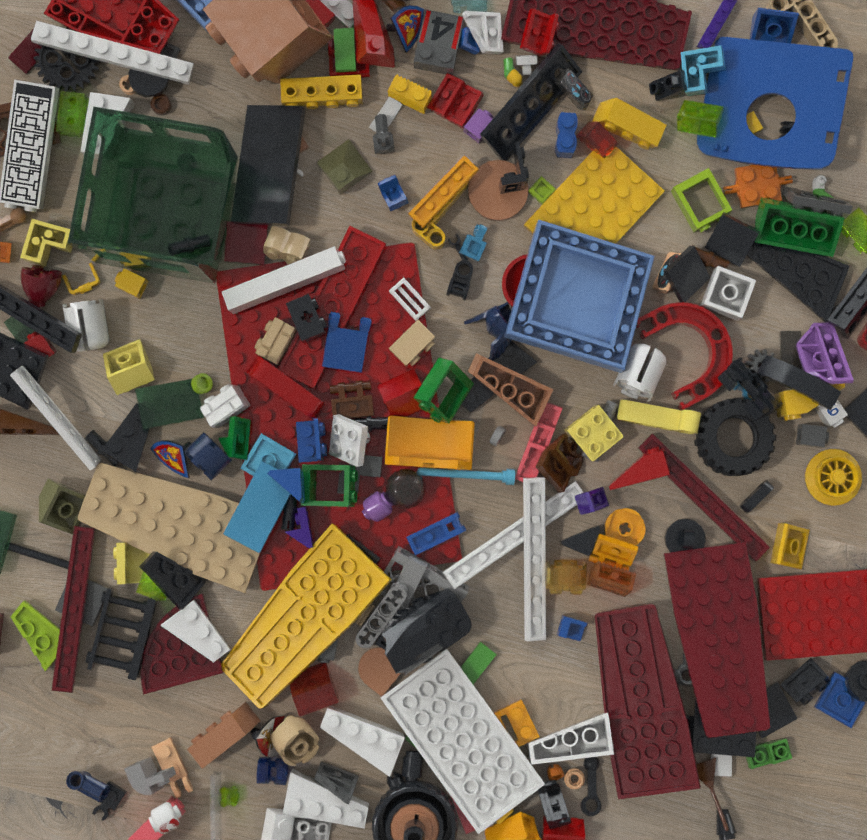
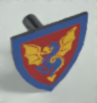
M408 5L400 8L390 17L392 24L386 25L388 32L397 33L405 53L412 48L420 34L424 9L418 6Z
M161 440L150 447L151 451L165 466L183 477L190 478L185 450L191 442L181 445L173 441Z

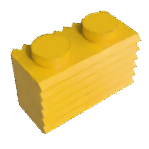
M397 74L388 89V97L425 114L427 106L432 99L431 90L428 91L427 88L424 89V86L421 87L417 83H413V81L410 82L409 79L406 80L402 76L399 77Z

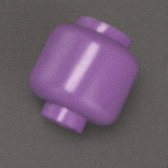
M376 491L363 501L364 509L362 513L368 520L372 519L375 522H379L391 514L393 502L387 493Z

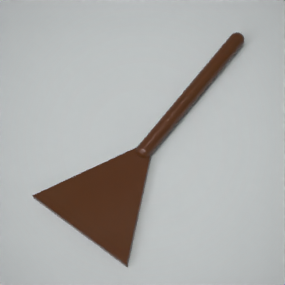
M716 758L697 764L699 779L710 789L724 829L728 831V825L714 791Z

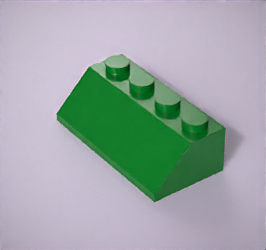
M761 197L755 218V229L760 231L755 242L833 257L845 218L832 214L829 210L817 212L808 206L801 209L792 206V203Z

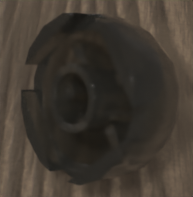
M400 469L388 478L386 494L388 500L394 506L401 509H411L423 500L426 494V484L418 472L411 469Z

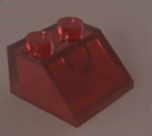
M322 662L306 668L290 684L292 698L299 717L336 704L340 700L327 663Z

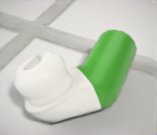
M818 175L813 179V194L817 198L820 195L834 198L825 191L827 180L823 175Z

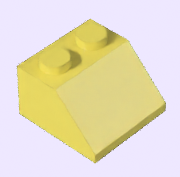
M140 339L103 354L107 379L117 395L129 392L136 387L146 385L155 380L152 366Z

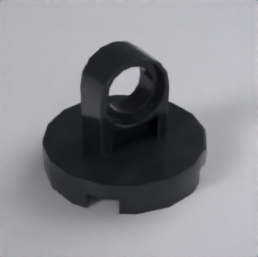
M690 519L676 520L666 529L664 536L665 546L670 553L704 548L706 543L705 532L702 526Z

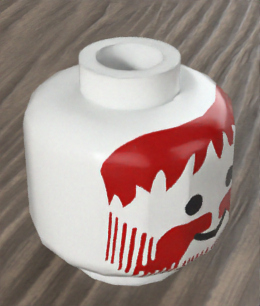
M165 802L152 809L151 816L148 818L155 832L159 831L161 834H166L179 826V818L182 815L177 805L172 806L171 803Z

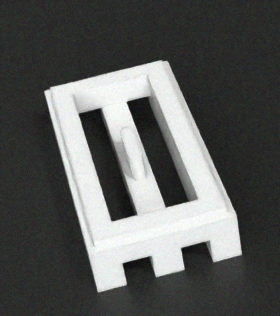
M402 278L389 290L390 294L415 321L431 309L428 303L405 278ZM402 284H404L409 289V291L419 300V302L424 306L423 309H421L414 302V300L404 291V289L401 287ZM397 289L409 301V303L419 312L417 315L395 292Z

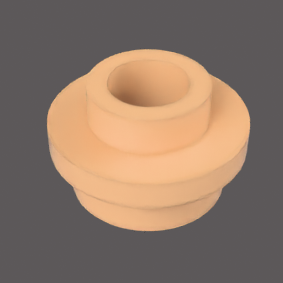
M572 768L565 773L564 781L569 788L579 789L585 782V776L581 770ZM572 775L578 776V780L576 782L571 781Z

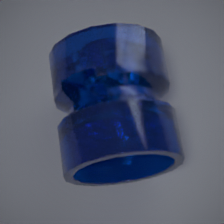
M259 756L257 784L269 785L270 782H273L274 785L286 786L289 765L282 758H276L273 761L271 757ZM273 767L277 768L276 775H272Z

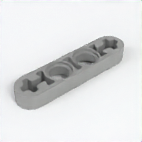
M396 582L389 588L360 628L356 636V643L360 647H371L403 604L408 595V588L404 583ZM400 589L402 593L397 596L396 600L392 599L395 592ZM388 603L392 606L393 610L386 612L383 610L382 605ZM374 618L379 619L382 625L375 627L372 625L371 620ZM369 630L371 632L369 638L363 640L362 638L367 634Z

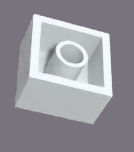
M717 266L712 272L700 306L714 313L739 321L743 318L756 280Z

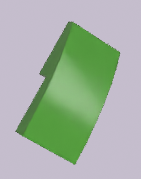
M354 28L334 29L336 72L356 71Z
M787 738L757 744L755 747V757H746L749 769L792 759Z

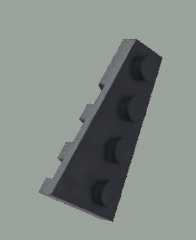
M512 341L506 347L505 352L494 360V362L520 374H523L537 363L536 360ZM475 377L471 379L474 385L461 404L469 412L474 411L495 395Z

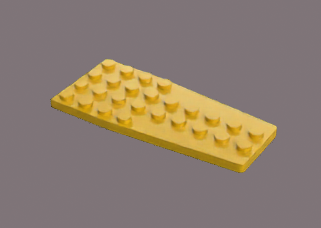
M331 524L313 544V547L291 569L221 663L223 672L258 708H265L359 618L392 579L335 524Z

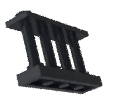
M110 587L102 594L101 603H104L93 648L92 651H88L85 663H88L87 669L89 670L94 668L95 663L126 670V673H129L128 679L136 681L140 673L143 653L148 641L158 598L149 597L147 601L140 602L113 595L114 588ZM113 603L141 610L144 613L143 620L135 622L108 615L110 604ZM105 623L136 630V633H139L137 641L130 642L103 635ZM100 643L131 650V653H134L132 661L125 662L97 655Z

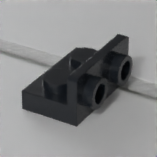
M810 658L784 680L780 686L795 701L796 705L800 707L802 704L804 706L813 699V694L817 691L822 692L828 686L829 677Z

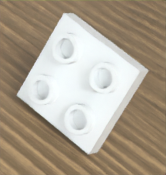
M340 414L333 415L329 454L354 466H363L365 447L370 441L367 439L370 438L368 426Z

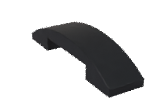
M766 355L757 371V374L812 399V402L830 411L841 394L839 390L819 378Z

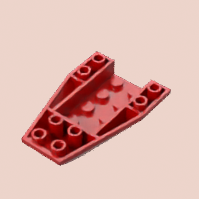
M51 0L44 12V15L73 31L161 54L180 21L159 0Z

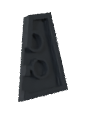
M137 402L103 447L102 453L136 474L155 415L154 412Z

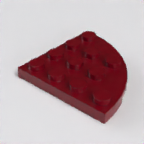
M204 594L194 596L190 602L195 600L210 620ZM174 607L159 621L147 641L141 669L143 695L224 673L220 658L212 662L161 626L162 623L181 610L177 607Z

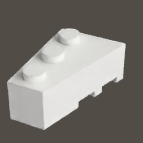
M90 92L80 151L85 157L106 160L121 127L124 126L130 110L135 105L131 98Z

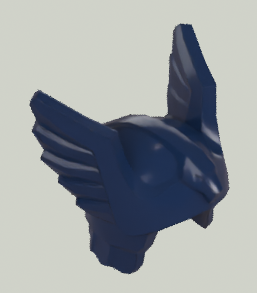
M508 302L494 306L464 321L466 325L486 320L487 332L496 338L491 343L489 359L492 361L496 357L499 358L512 341V339L504 337L511 314Z

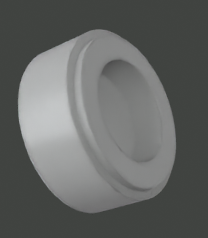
M498 426L489 442L497 446L503 438L506 429Z

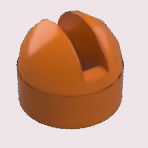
M553 764L554 768L548 767L547 776L549 781H557L565 776L560 765Z

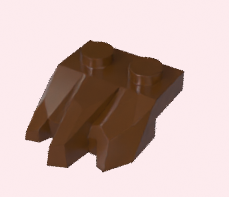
M567 433L559 436L542 452L536 468L558 493L565 491L571 476H578L583 465L582 453L576 452L578 444L573 438L568 440Z

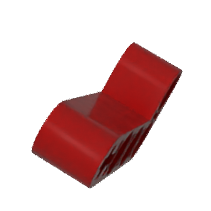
M260 356L255 358L246 371L312 420L324 405V402Z

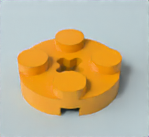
M622 508L614 510L609 514L604 524L605 536L632 545H638L644 538L646 527L638 512L633 509ZM626 522L630 531L622 534L619 526L624 525Z

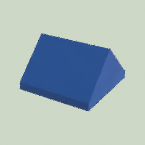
M758 8L752 16L750 39L791 43L799 13Z
M300 468L270 470L267 473L300 503L303 504L305 502L304 473Z

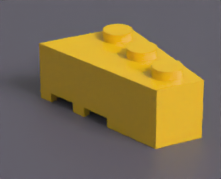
M618 98L600 102L591 122L592 125L632 141L646 150L658 147L667 126Z

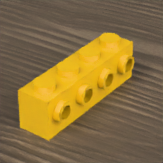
M361 75L280 79L282 106H303L307 109L319 108L318 106L337 108L339 105L357 107L359 104H363Z

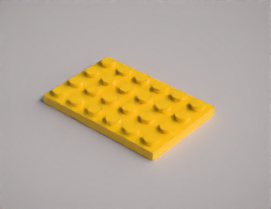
M605 137L526 221L524 227L533 234L537 221L542 220L616 244L665 191Z

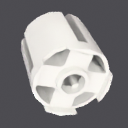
M99 299L98 304H96L95 300L70 303L69 308H67V304H62L65 324L82 334L77 348L78 352L101 349L108 344L109 334L103 299Z
M644 343L634 344L630 348L625 370L622 373H618L613 386L617 384L622 388L621 393L637 400L640 396L648 398V402L651 401L663 373L666 357L660 350L654 348L648 357L639 380L636 381L650 350V345Z

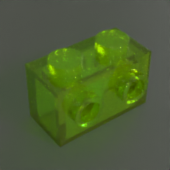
M60 91L56 131L61 136L83 138L89 98L85 93Z

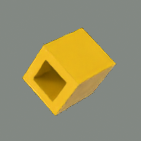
M123 268L122 272L119 271L115 277V287L138 299H141L149 283L147 279Z

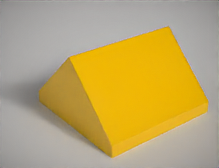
M778 523L770 563L802 570L810 530L790 524Z

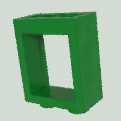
M438 358L415 394L414 399L419 403L418 406L422 410L430 414V418L437 423L442 421L449 424L474 383L453 361ZM447 376L453 382V385L437 408L431 400Z
M302 464L305 502L301 503V506L355 507L358 498L357 491L355 490V482L358 481L356 466ZM317 470L344 471V501H316Z

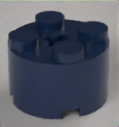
M204 432L185 450V455L198 469H201L211 481L232 461Z

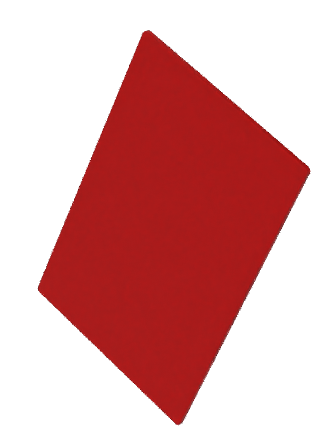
M410 242L385 246L345 329L359 331L361 317L371 319L362 373L325 367L315 389L291 378L324 402V405L314 418L320 419L321 423L325 424L326 436H322V442L327 446V456H324V461L299 463L296 422L314 421V419L309 418L246 371L255 358L259 356L255 353L257 351L255 345L259 338H264L266 334L264 329L268 321H273L276 317L296 328L286 303L307 294L310 295L311 299L314 298L323 279L232 314L227 309L222 291L288 264L283 261L218 271L216 273V281L231 385H238L250 403V407L236 416L251 420L248 454L262 433L297 454L289 468H300L302 470V464L350 465V463L329 454L333 423L331 399H339V393H330V386L338 385L341 382L350 384L356 383L359 380H362V382L370 381L371 389L363 390L364 396L372 395L374 410L372 418L391 416L377 385L412 369L415 370L422 384L433 367L431 350L428 352L424 350L419 355L420 360L414 366L409 365L408 367L389 350L416 322L390 294L389 290L402 278H405L421 297L422 291L415 245ZM402 284L401 287L404 289V291L414 300V302L421 309H423L424 306L419 302V300L409 291V289L404 284ZM397 289L395 292L417 315L419 312L409 303V301ZM424 314L418 320L427 328ZM266 360V361L269 362L271 365H273L275 368H277V369L279 368V366H277V365L273 364L272 362ZM357 391L345 392V397H357ZM436 392L431 402L438 408L439 403ZM424 410L407 416L409 418L431 419L430 414ZM358 417V418H349V419H360V418H367V417ZM387 429L368 432L370 438L367 439L370 441L366 444L365 455L383 457L381 476L360 475L358 498L355 507L301 506L298 500L296 508L307 507L314 543L331 524H335L346 536L350 534L380 556L382 559L377 566L383 572L398 546L414 554L406 538L407 536L455 513L450 477L420 476L417 474V470L420 467L385 465ZM317 470L316 501H344V494L337 493L339 473L341 471ZM244 471L247 489L253 476ZM376 491L387 493L393 502L391 514L379 522H375L372 519L368 520L362 513L364 509L363 501ZM284 511L279 516L257 561L260 587L263 591L277 589L291 569L310 549L285 533L286 531H291L288 530L289 521L287 529H281ZM295 520L294 530L301 529L300 525H297ZM451 522L446 524L449 532L454 530ZM459 535L416 556L431 565L458 562L462 559ZM394 562L391 568L392 571H399L403 569V566Z

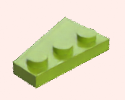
M25 600L11 615V619L23 638L27 640L33 654L37 656L42 664L41 666L44 671H47L56 660L60 628Z

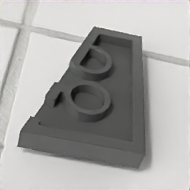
M783 187L782 194L796 208L804 209L805 206H808L817 212L830 210L832 214L843 216V213L851 214L853 206L847 201L823 195L816 198V195L802 190L798 194L794 193L791 187Z

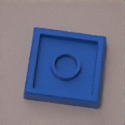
M833 672L827 682L828 686L822 691L814 707L852 728L866 702L853 698L846 688L845 677Z

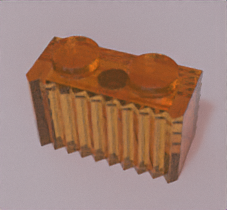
M598 561L590 569L587 585L626 597L633 590L636 573L628 572V570L624 571V569L619 567L616 568V566L613 567L608 565V563L605 564Z

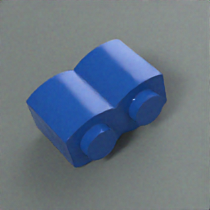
M561 112L556 124L558 138L555 144L557 158L573 157L577 146L575 132L578 119L576 113Z

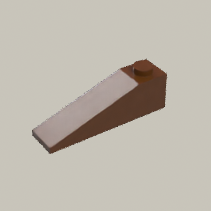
M0 409V435H60L51 425Z

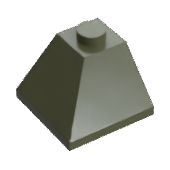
M349 139L316 162L340 195L372 173L371 168Z
M48 478L39 495V522L73 535L74 526H78L80 523L78 514L86 495Z

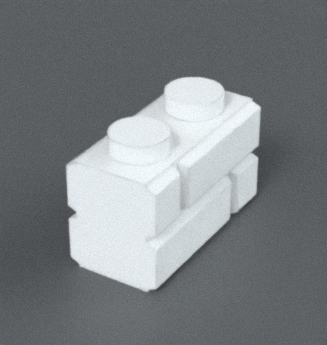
M225 385L220 389V394L217 396L212 395L204 400L205 404L200 407V410L212 428L221 427L230 420V417L237 416L250 407L249 401L238 385Z

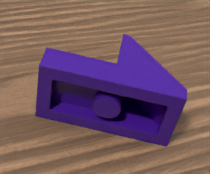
M604 487L575 495L581 515L609 506Z
M307 507L297 508L298 513H295V520L301 529L286 531L285 533L306 547L312 548L314 542Z

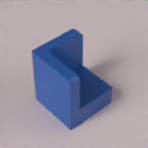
M562 615L557 635L581 641L584 628L587 627V622Z

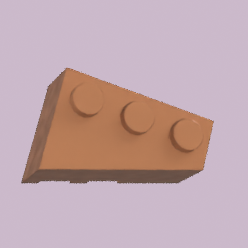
M246 702L232 713L229 710L222 715L220 723L214 722L207 727L205 735L200 733L191 740L193 744L187 750L202 769L244 737L261 721Z

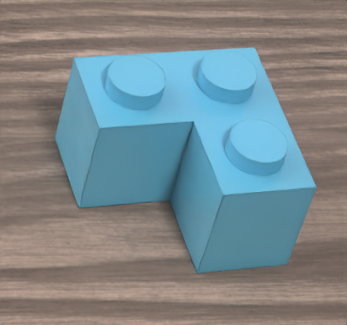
M720 45L681 52L684 82L687 86L686 95L693 96L708 93L706 73L726 70L724 49Z

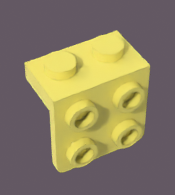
M125 542L116 543V547L113 549L114 559H117V568H114V580H117V584L154 583L139 567L150 554Z

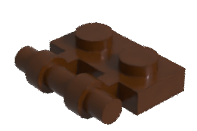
M359 380L356 383L344 384V382H341L338 385L330 386L331 394L339 393V399H331L332 414H340L347 418L374 416L372 395L364 396L363 390L371 389V382ZM357 391V397H345V392Z

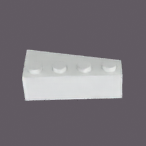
M331 705L328 706L320 726L321 729L390 777L405 739V734Z
M608 712L527 743L531 765L614 755Z
M292 768L283 814L365 829L369 808L368 802L352 796L348 805L313 777L304 775Z

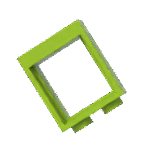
M709 168L674 186L671 190L693 232L700 230L702 233L711 228L710 224L716 220L718 222L724 212L729 214L732 211L730 204ZM707 181L723 210L699 222L683 193Z

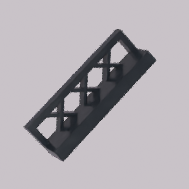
M867 268L828 318V322L839 328L842 335L847 339L867 314Z

